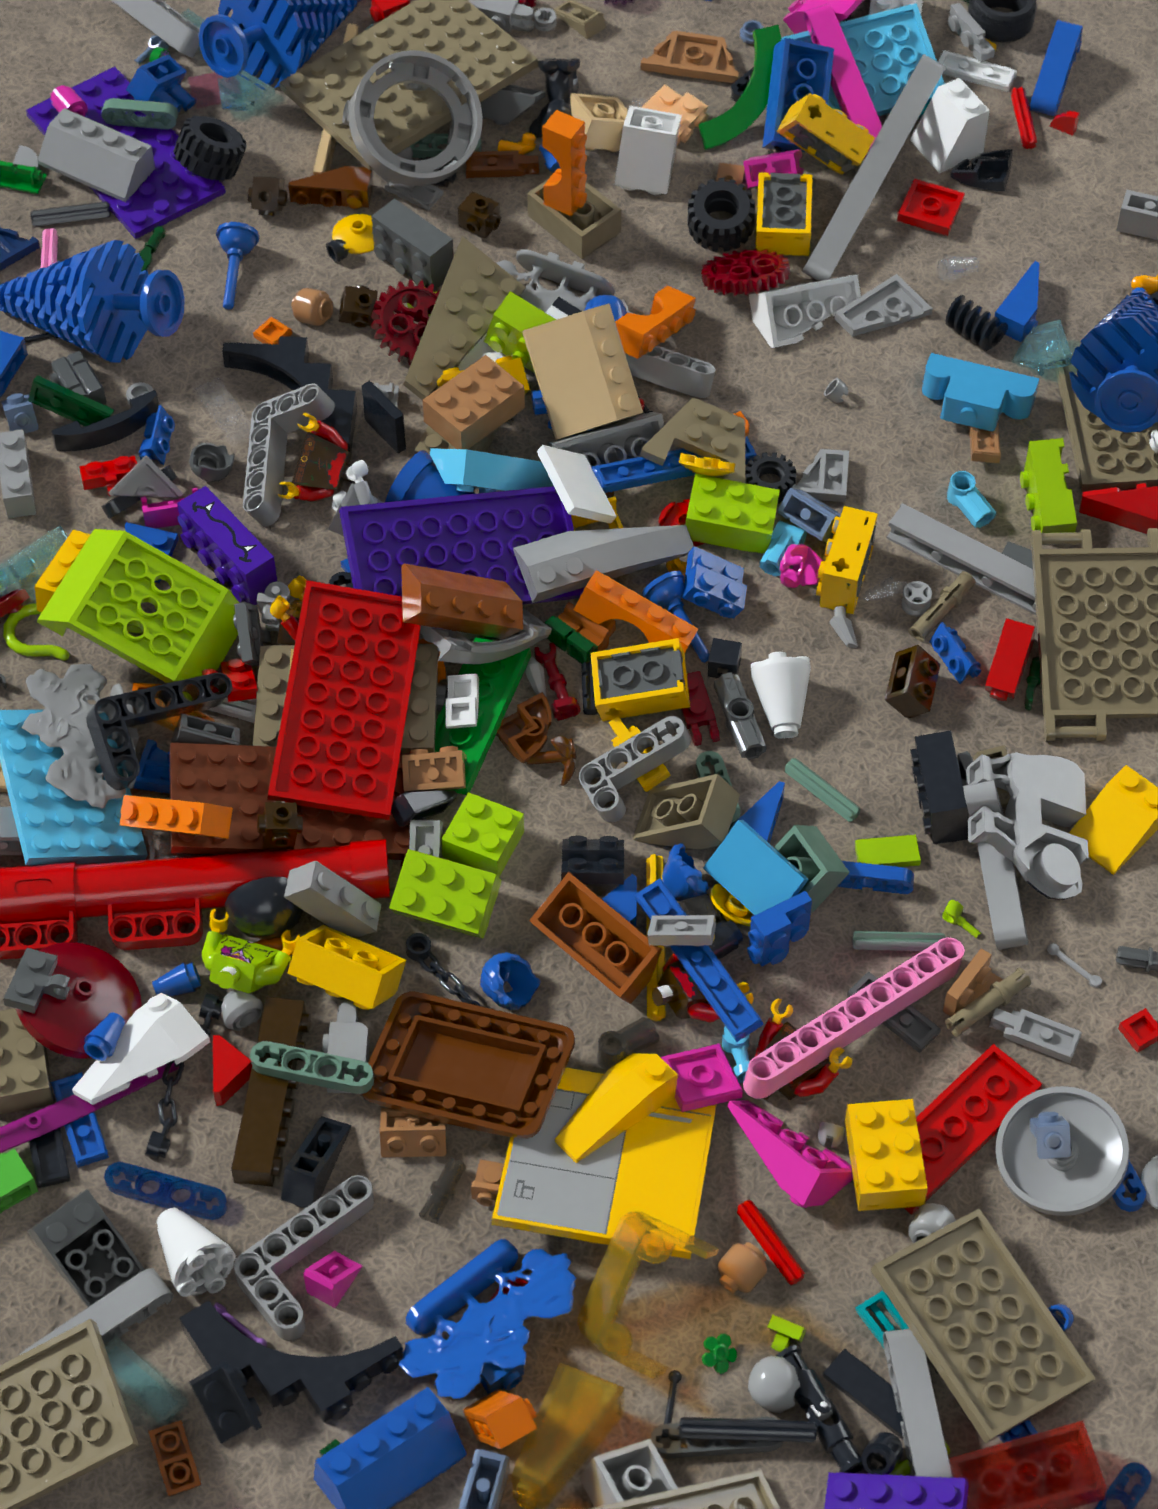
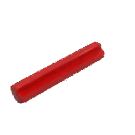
M1015 87L1012 89L1011 99L1022 147L1024 149H1033L1036 147L1037 138L1026 91L1023 87Z
M751 1200L741 1203L737 1207V1214L788 1284L795 1285L804 1278L803 1269Z

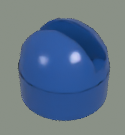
M1057 1304L1048 1308L1063 1331L1068 1330L1072 1326L1074 1314L1069 1307ZM1057 1310L1066 1318V1322L1056 1313Z

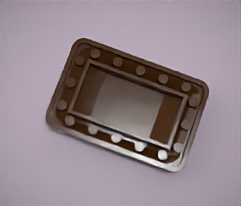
M409 991L398 997L368 1062L373 1070L374 1085L368 1092L361 1094V1096L369 1102L426 1119L491 1134L528 1139L538 1134L544 1123L576 1040L573 1031L564 1025L421 992Z

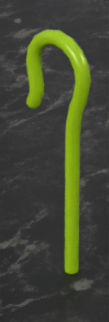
M36 603L24 605L20 611L11 613L3 626V637L7 646L14 652L28 657L51 656L62 661L69 659L70 653L62 647L55 645H27L16 638L15 628L19 621L27 616L42 613L37 611ZM130 625L127 627L128 632L142 633L138 626Z

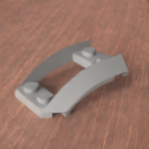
M523 608V630L518 632L520 634L507 639L491 642H470L469 640L480 635L422 625L420 627L419 639L424 638L427 642L433 643L438 647L437 650L441 652L438 661L484 664L502 660L524 651L539 641L548 638L552 628Z

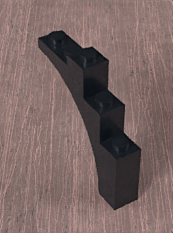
M280 336L279 345L223 342L222 354L224 367L243 369L266 375L284 384L292 391L308 384H317L335 403L332 414L321 422L335 428L347 442V451L352 452L357 413L356 391L332 390L331 364L308 363L309 348L307 337Z
M209 1300L179 1318L183 1332L207 1370L224 1361L233 1369L238 1367L247 1383L249 1378L253 1376L273 1408L280 1404L287 1406L293 1403L299 1397V1392L303 1391L324 1423L329 1419L333 1421L339 1420L350 1411L349 1407L353 1405L350 1391H362L371 1384L373 1377L381 1372H384V1374L393 1372L399 1367V1362L404 1359L403 1346L396 1336L371 1348L337 1356L311 1357L291 1355L267 1348L244 1336L225 1321Z

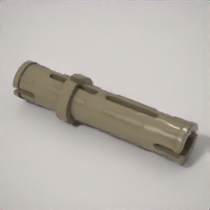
M961 572L949 587L946 586L941 590L940 597L909 628V634L923 642L925 637L941 622L953 607L957 608L962 603V597L976 583L974 577L968 572Z
M1017 968L1015 972L1001 982L995 981L990 985V990L945 1020L948 1030L957 1023H960L951 1031L954 1036L958 1037L962 1032L998 1006L1007 1005L1011 1001L1012 996L1031 985L1029 975L1017 981L1026 973L1022 968Z

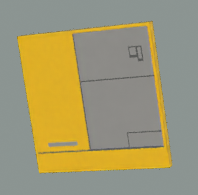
M565 1068L538 1134L528 1139L510 1137L493 1211L492 1225L691 1259L717 1104L681 1112L674 1098L575 1163L555 1143V1138L604 1074Z

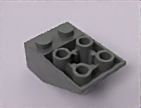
M88 1189L80 1192L28 1230V1233L43 1254L87 1307L145 1270Z

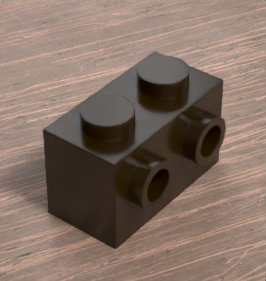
M919 645L896 652L885 701L906 718H913L930 712L941 664Z

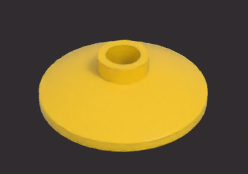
M353 214L344 217L333 228V240L341 239L345 241L346 244L343 246L344 249L349 248L348 253L362 254L373 251L372 217L366 214Z
M720 883L714 885L710 891V898L727 921H733L735 924L739 923L750 926L751 917L755 915Z

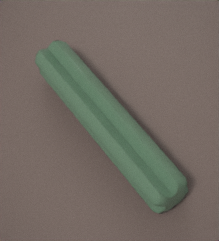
M792 758L786 764L785 773L844 819L852 822L860 814L859 806L798 759Z
M855 931L852 937V944L856 950L923 951L946 937L943 933Z

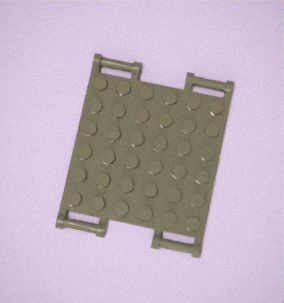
M1148 528L1147 543L1149 547L1092 548L1090 529H1081L1080 532L1041 533L1040 530H1031L1030 546L1032 548L1045 742H1054L1055 739L1096 738V741H1105L1107 737L1106 719L1158 718V528ZM1080 544L1081 548L1042 549V545ZM1055 719H1095V726L1055 727Z

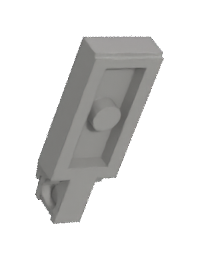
M960 3L950 5L948 17L950 30L952 32L955 31L959 35L963 45L971 50L973 56L978 61L983 62L984 60L994 58L995 49L985 39L986 32Z
M996 1008L989 1025L991 1028L1004 1032L1003 1037L1010 1039L1012 1042L1069 1064L1082 1034L1079 1030L1021 1009V1012L1013 1010L1012 1013Z

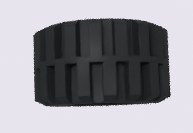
M192 116V118H187L183 123L174 148V154L180 164L192 173L211 180L224 181L225 179H232L236 175L247 145L243 135L229 124L212 117Z
M719 178V181L716 182L713 179L707 180V185L700 184L698 191L694 190L691 194V199H689L687 221L689 234L694 236L693 240L696 244L702 242V247L705 249L708 246H712V251L717 252L718 248H723L724 252L730 251V246L738 249L740 248V242L745 245L748 237L753 233L755 200L752 199V194L749 190L745 191L743 184L736 185V181L732 179L729 182L724 181L725 178ZM715 211H726L732 214L733 217L726 220H718L712 218L709 214Z

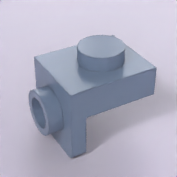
M12 394L7 397V400L1 401L10 431L23 429L25 434L39 429L33 405L28 401V394Z
M1057 1112L1039 1113V1117L1030 1118V1131L1036 1138L1037 1156L1040 1159L1071 1156L1070 1124L1063 1116H1059Z

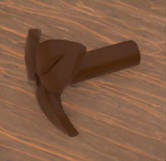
M558 736L550 740L556 751L539 752L527 764L561 762L565 767L561 785L564 786L574 774L576 767L573 759L577 758L572 738L568 739Z

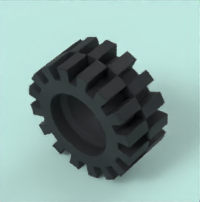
M767 452L762 453V458L756 455L753 461L749 460L745 468V483L780 490L779 504L782 503L783 497H785L788 490L796 483V468L792 466L793 462L790 459L786 461V456L781 455L780 458H777V453L772 452V456H768ZM764 474H775L781 480L775 483H767L762 481L760 477Z

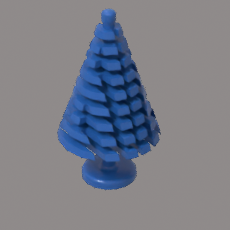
M221 0L218 14L207 17L201 24L199 46L203 58L218 75L229 78L242 72L249 78H252L262 69L263 71L257 83L267 88L274 83L276 78H279L275 86L276 88L280 86L279 82L295 74L316 53L325 40L357 7L358 2L362 0ZM231 9H232V10H233V14H232L231 17H229L228 15H229V13H230V11H231Z
M113 240L93 247L89 251L76 254L62 262L58 261L46 268L43 267L28 273L26 277H17L10 282L7 281L0 284V311L23 319L22 321L49 332L81 349H85L87 352L95 354L104 360L120 363L122 357L126 360L132 357L147 330L159 337H169L177 331L184 314V293L182 284L177 275L172 271L156 270L148 275L147 270L141 271L144 261L139 253L134 254L136 249L129 243L122 245L124 241Z
M1141 287L1133 289L1130 293L1131 296L1127 295L1120 304L1113 308L1081 340L1080 347L1077 346L1070 361L1077 369V375L1073 371L1069 372L1071 386L1083 407L1099 417L1110 428L1125 433L1140 432L1158 422V305L1147 294V291Z

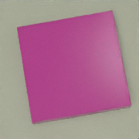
M720 1044L660 1057L678 1074L675 1099L681 1112L742 1098L743 1090Z

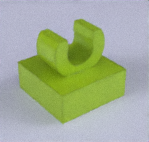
M772 1314L768 1328L777 1332L771 1348L781 1352L789 1346L791 1339L802 1342L807 1330Z

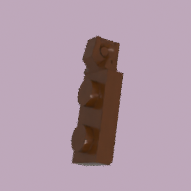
M519 150L473 152L466 161V178L522 177L525 174H539V156H525L519 154Z

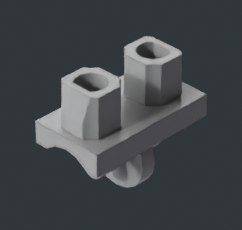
M278 581L269 584L265 589V594L258 593L257 603L262 612L261 620L263 623H266L265 629L270 632L279 631L280 619L272 616L270 612L271 603L279 595L290 603L291 597L288 586Z

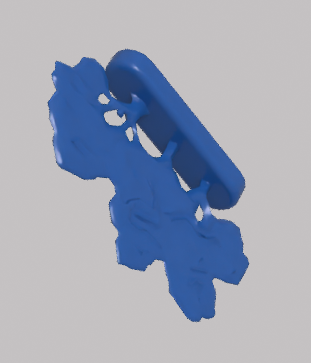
M507 1239L496 1241L410 1308L405 1320L406 1325L415 1334L425 1335L435 1328L436 1332L429 1338L412 1339L405 1343L404 1359L399 1362V1366L412 1378L436 1373L438 1375L435 1380L438 1391L437 1395L460 1399L465 1397L481 1382L480 1374L484 1363L491 1362L501 1369L525 1365L526 1351L523 1349V1346L528 1343L530 1332L523 1326L524 1320L527 1317L553 1318L569 1313L572 1310L574 1301L572 1291L575 1288L576 1277L568 1270L571 1261L568 1259L567 1254L563 1253L552 1256L543 1249H532L524 1256L521 1270L507 1273L518 1260V1250ZM530 1269L532 1274L524 1275L522 1272ZM518 1277L527 1279L528 1283L523 1287H516L507 1281L510 1279L513 1282ZM495 1281L498 1282L499 1292L494 1299L487 1303H479L475 1299L477 1295ZM503 1287L510 1289L507 1295L503 1294ZM464 1305H469L468 1310L465 1311L460 1321L447 1320ZM444 1330L450 1335L447 1340H444L441 1335Z

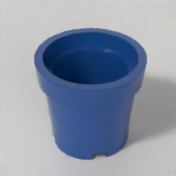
M421 450L399 472L387 494L385 502L477 493L474 491L473 493L456 491V485L445 484L431 455L425 450Z

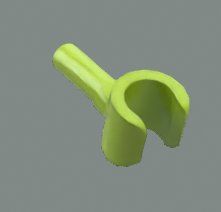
M950 900L942 914L943 919L951 924H958L973 937L977 938L981 932L961 916L964 910L963 906L955 900Z

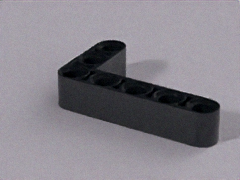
M211 673L98 700L87 713L86 722L107 784L113 789L123 790L139 775L140 766L127 729L128 727L179 716L181 713L188 714L214 708L220 705L231 693L232 682L230 678L223 673ZM210 686H215L219 690L220 695L215 694ZM182 692L190 694L192 701L187 700ZM155 698L161 699L165 707L157 705ZM126 704L135 707L137 714L131 713L127 709ZM98 711L105 712L109 720L102 719ZM107 739L114 740L118 745V749L112 748ZM117 767L123 768L127 772L128 777H122L118 773Z

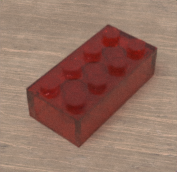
M1084 1421L949 1458L952 1478H966L969 1483L966 1509H1073L1105 1500L1107 1486Z

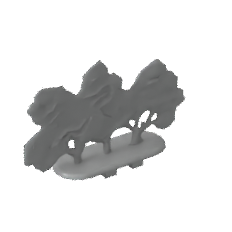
M531 250L517 251L516 259L524 269L529 271L527 273H518L516 266L511 261L502 260L497 262L511 276L517 275L516 280L518 281L523 278L526 281L529 278L532 279L525 286L526 288L520 297L545 313L558 297L584 311L586 304L592 298L600 295L614 296L615 294L614 286L608 280L585 270L584 264L574 261L572 265L562 262L559 255L549 252L546 256ZM539 276L560 283L559 288L556 290L543 288L539 283ZM533 283L537 284L536 290L532 288ZM567 286L585 292V294L580 298L576 297L568 290ZM620 299L626 307L627 313H632L628 311V306L626 305L624 299Z
M91 664L71 665L63 679H60L54 673L39 669L34 675H29L26 678V684L30 696L42 704L45 709L42 712L30 714L21 728L32 735L40 736V741L48 747H60L64 752L60 759L55 760L50 765L45 777L46 781L55 788L63 790L67 796L75 801L87 800L91 806L102 809L108 800L122 798L126 793V788L123 790L111 788L106 780L103 779V772L99 774L95 771L100 762L86 722L87 713L94 706V704H89L87 701L95 700L98 702L100 700L99 694L105 687L107 678L101 675L100 672L94 671ZM119 683L112 687L110 696L123 694ZM126 704L127 709L133 713L132 705ZM128 727L127 729L135 750L139 739L137 728ZM122 768L123 776L128 777L127 772ZM136 778L127 788L133 789Z

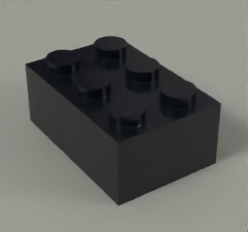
M951 730L915 736V749H910L913 765L912 774L914 783H917V797L919 808L923 812L922 821L925 835L931 834L933 844L968 840V809Z

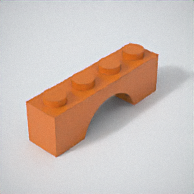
M556 110L542 127L543 147L555 157L561 169H556L543 186L544 205L572 217L578 208L584 206L587 199V193H585V183L587 180V174L585 173V163L587 160V155L585 154V143L587 140L585 121Z
M667 285L654 295L650 315L627 313L615 321L624 352L639 359L647 352H651L661 342H665L668 337L677 333L686 324H690L696 312L694 309L696 298Z
M597 570L585 586L574 608V611L597 624L610 619L630 622L644 633L649 643L679 638L684 654L698 631V628L687 621L682 620Z
M124 795L120 826L229 839L233 808L200 802Z

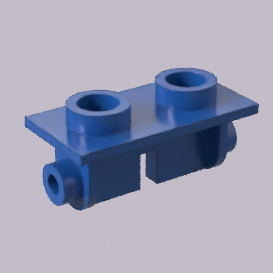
M159 405L157 413H152L147 417L144 431L146 439L142 440L138 455L140 460L144 456H148L151 460L157 459L161 465H164L166 454L170 450L169 442L171 433L175 429V423L162 405Z
M941 622L929 641L934 651L938 653L949 672L953 674L959 684L963 683L969 674L972 678L977 677L981 673V664L976 661L970 651L964 652L966 646L958 636V632L955 629L946 627Z

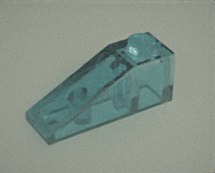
M61 525L0 562V597L22 587L46 570L68 538Z

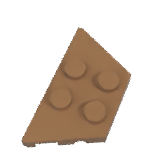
M673 30L664 42L659 43L654 48V53L648 59L644 57L640 64V70L726 83H734L739 79V73L734 69L733 58L730 52L727 51L724 37Z

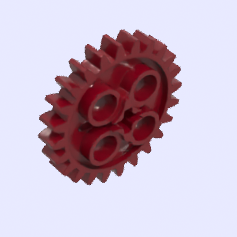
M744 249L740 253L735 250L732 252L733 254L722 253L723 257L715 256L714 260H708L707 264L703 265V269H701L704 287L707 286L708 290H714V293L723 291V295L733 293L734 296L738 294L747 296L749 292L758 294L760 290L768 292L770 291L769 287L778 288V284H785V280H788L790 275L788 258H784V254L777 255V251L768 253L767 249L761 252L758 249L749 251Z
M409 279L407 287H405L401 281H398L396 289L390 285L387 293H381L380 301L376 300L375 310H373L371 318L374 319L371 329L377 330L374 338L383 339L380 348L388 346L390 348L388 356L396 352L398 354V362L406 357L408 358V364L411 365L420 343L418 337H422L430 318L428 315L432 313L440 290L438 292L433 291V283L428 288H424L423 280H420L418 286H414L412 279ZM403 303H408L412 305L413 308H407L403 305ZM393 326H400L403 328V331L396 330Z

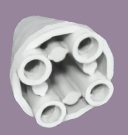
M772 652L768 655L769 659L751 664V677L774 736L779 739L794 738L798 736V729L801 727L811 670L810 658L806 656L787 657L785 652Z
M170 1208L162 1212L157 1219V1230L169 1273L178 1293L182 1297L203 1294L206 1291L209 1293L219 1292L224 1288L226 1284L225 1278L233 1268L236 1259L234 1251L226 1242L185 1212L177 1208Z

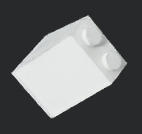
M961 78L955 79L937 88L910 141L940 174L955 167L960 162L966 159L972 160L984 152L990 110Z
M634 106L629 107L622 130L614 185L621 186L625 190H645L652 195L667 194L682 115Z

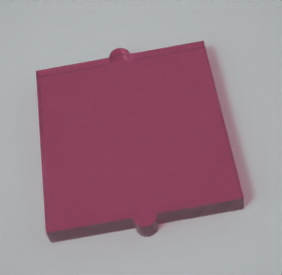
M214 72L188 78L191 87L190 95L197 99L195 103L197 108L241 100L237 87L239 82L235 81L234 76L226 78Z

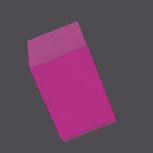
M333 1251L305 1269L303 1275L306 1291L309 1295L336 1308L363 1266Z

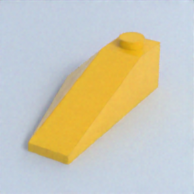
M632 1053L606 1071L556 1136L555 1143L575 1163L579 1162L673 1100L676 1093L678 1074L657 1054Z

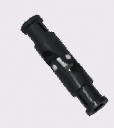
M792 1345L783 1349L776 1357H783L795 1367L798 1381L800 1382V1388L796 1390L794 1397L801 1408L805 1410L807 1419L816 1423L817 1437L825 1451L831 1453L840 1468L839 1473H857L864 1469L861 1455L852 1442L853 1435L833 1402L825 1394L823 1384L814 1369H809L803 1359L800 1345ZM831 1416L834 1425H825L823 1422Z

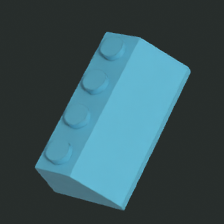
M430 449V455L444 483L456 485V491L473 493L474 488L479 489V493L553 486L541 461L467 449Z

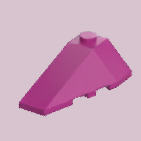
M729 1101L727 1107L779 1187L790 1195V1200L797 1206L803 1208L823 1206L853 1180L851 1165L836 1153L827 1148L821 1152L808 1146L806 1142L810 1137L801 1132L797 1133L789 1129H781L783 1125L782 1120L751 1101Z

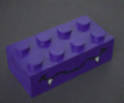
M207 486L177 503L179 510L177 519L182 527L181 539L186 547L189 549L193 547L197 551V555L203 565L206 567L210 565L214 569L221 584L227 583L231 587V591L238 602L244 601L252 605L258 604V593L265 594V589L269 584L278 582L274 556Z

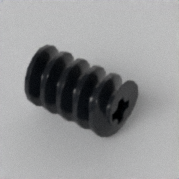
M964 295L956 297L946 314V325L949 328H954V331L958 334L963 333V337L967 340L971 339L973 344L980 345V348L984 351L995 347L1006 334L1008 324L1004 322L998 327L1000 319L997 316L990 320L991 313L989 311L981 315L982 307L980 305L972 310L974 306L972 300H968L964 304Z

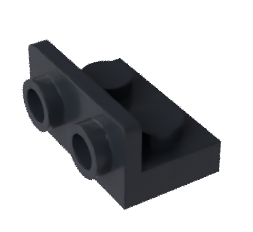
M224 1361L189 1381L216 1438L221 1444L250 1427H253L255 1431L262 1428L258 1420L262 1412L253 1397L248 1399L243 1389L248 1384L238 1367L233 1369Z

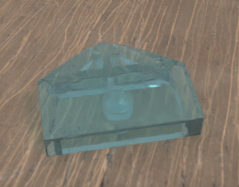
M244 70L239 75L217 79L222 109L259 110L276 94L275 88Z
M1061 320L1033 327L1021 344L1012 362L1018 366L1023 364L1035 369L1040 376L1044 375V370L1073 365L1070 362L1072 353Z

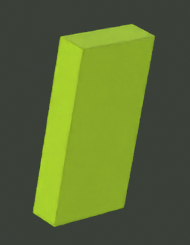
M916 835L855 840L858 863L895 867L920 866L921 859Z

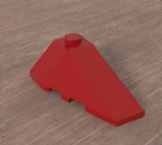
M1146 483L1136 484L1137 489L1122 491L1120 488L1114 487L1082 492L1079 513L1147 534L1148 528H1158V486L1147 487Z

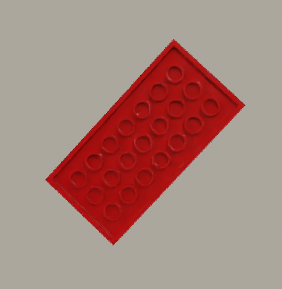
M306 580L267 800L285 801L287 803H297V805L390 820L421 625L403 622L402 596Z

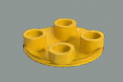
M680 453L678 461L685 468L701 475L716 477L735 473V463L721 461L720 459L700 458L695 455Z

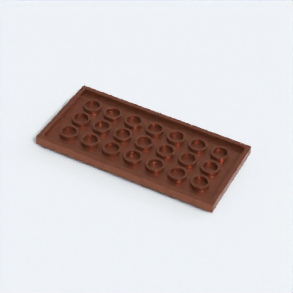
M170 743V800L208 803L233 808L229 839L171 832V853L235 854L289 850L263 849L262 833L257 832L258 814L263 815L265 802H274L267 800L276 747ZM400 754L393 802L400 794L405 793L403 788L402 755L410 754ZM297 805V815L303 816L302 834H297L294 849L350 845V842L386 839L388 860L405 859L409 849L410 825L399 827L391 814L390 820Z

